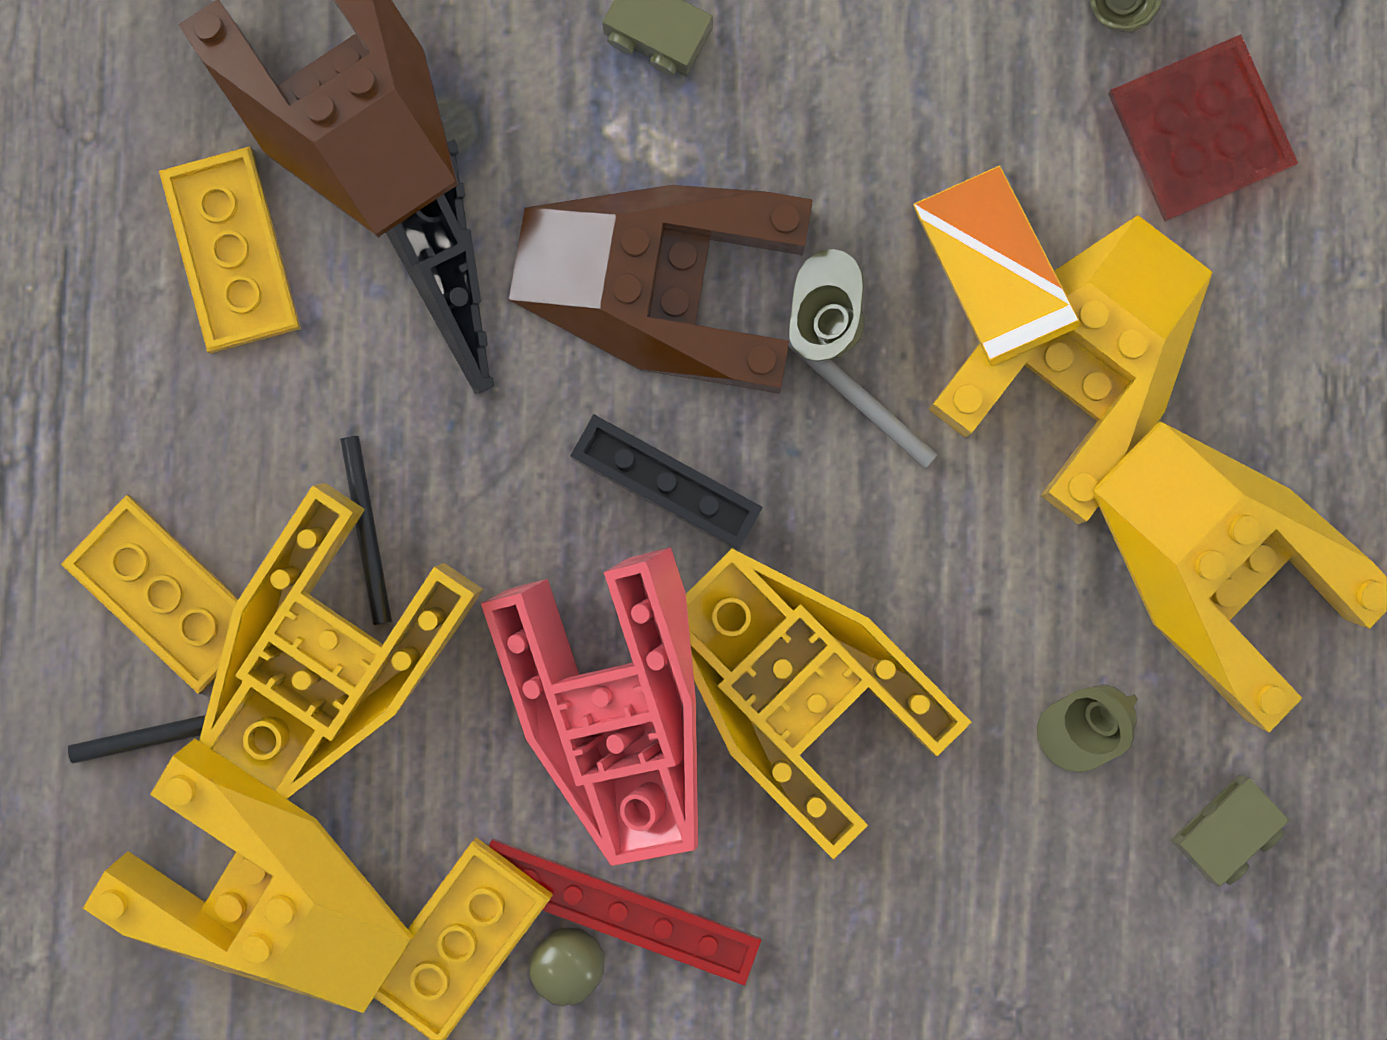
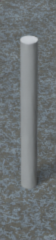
M788 337V348L924 468L935 459L938 454L831 359L818 362L805 359L794 350Z

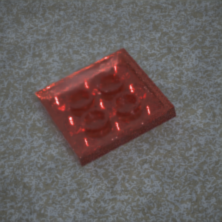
M1241 34L1113 88L1108 93L1164 222L1293 168L1298 164Z

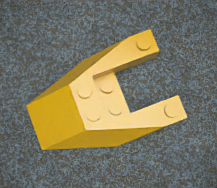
M1139 215L1054 271L1079 319V328L994 366L990 365L979 343L928 409L966 438L976 429L1023 366H1026L1097 421L1040 495L1077 524L1087 522L1099 507L1092 490L1141 441L1165 413L1213 273Z
M1159 421L1092 490L1153 625L1247 722L1268 733L1301 701L1302 697L1239 632L1230 620L1289 560L1344 620L1370 629L1387 612L1386 575L1372 560L1290 488Z
M327 483L312 485L234 605L199 740L286 799L398 713L484 590L446 563L435 566L384 644L312 597L310 593L365 510Z
M731 549L686 593L694 681L730 755L833 860L868 824L800 755L866 689L935 756H938L972 723L868 617L734 549Z
M194 738L172 756L150 795L236 852L208 899L204 902L127 851L104 871L83 909L126 937L229 973L364 1013L413 935L316 818Z

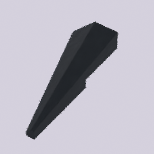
M455 139L448 142L458 185L387 231L386 234L472 390L477 394L493 387L494 381L489 375L485 349L488 345L486 331L482 329L479 304L481 303L471 230L467 229L463 204L465 190L464 184L460 182L456 158V155L459 153L458 145Z

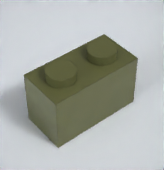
M614 0L602 24L604 34L609 37L607 42L614 48L630 55L636 50L651 58L649 64L658 71L669 76H674L678 72L687 77L713 28V15L684 0Z
M1238 775L1170 841L1209 882L1220 887L1225 882L1231 885L1240 879L1249 869L1247 861L1259 849L1265 852L1277 844L1284 835L1281 828L1290 820L1250 778Z

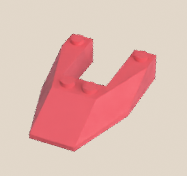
M671 547L630 557L604 572L633 663L579 675L548 579L509 588L481 603L525 738L611 866L694 851L698 848L696 696L686 592Z

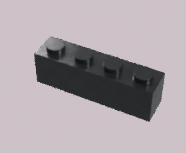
M593 414L570 455L573 461L738 552L763 508Z

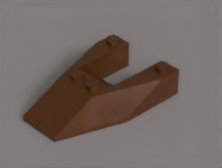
M220 0L213 1L178 24L264 153L376 237H380L458 185L425 51L392 0H333L356 34L278 85H276Z
M666 185L525 207L509 301L641 371L779 394L782 387L789 340L696 325L710 240L803 255L813 199L766 191Z

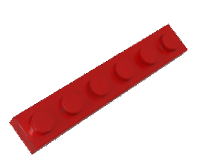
M494 838L491 840L490 848L553 894L542 911L745 986L762 941L760 937Z

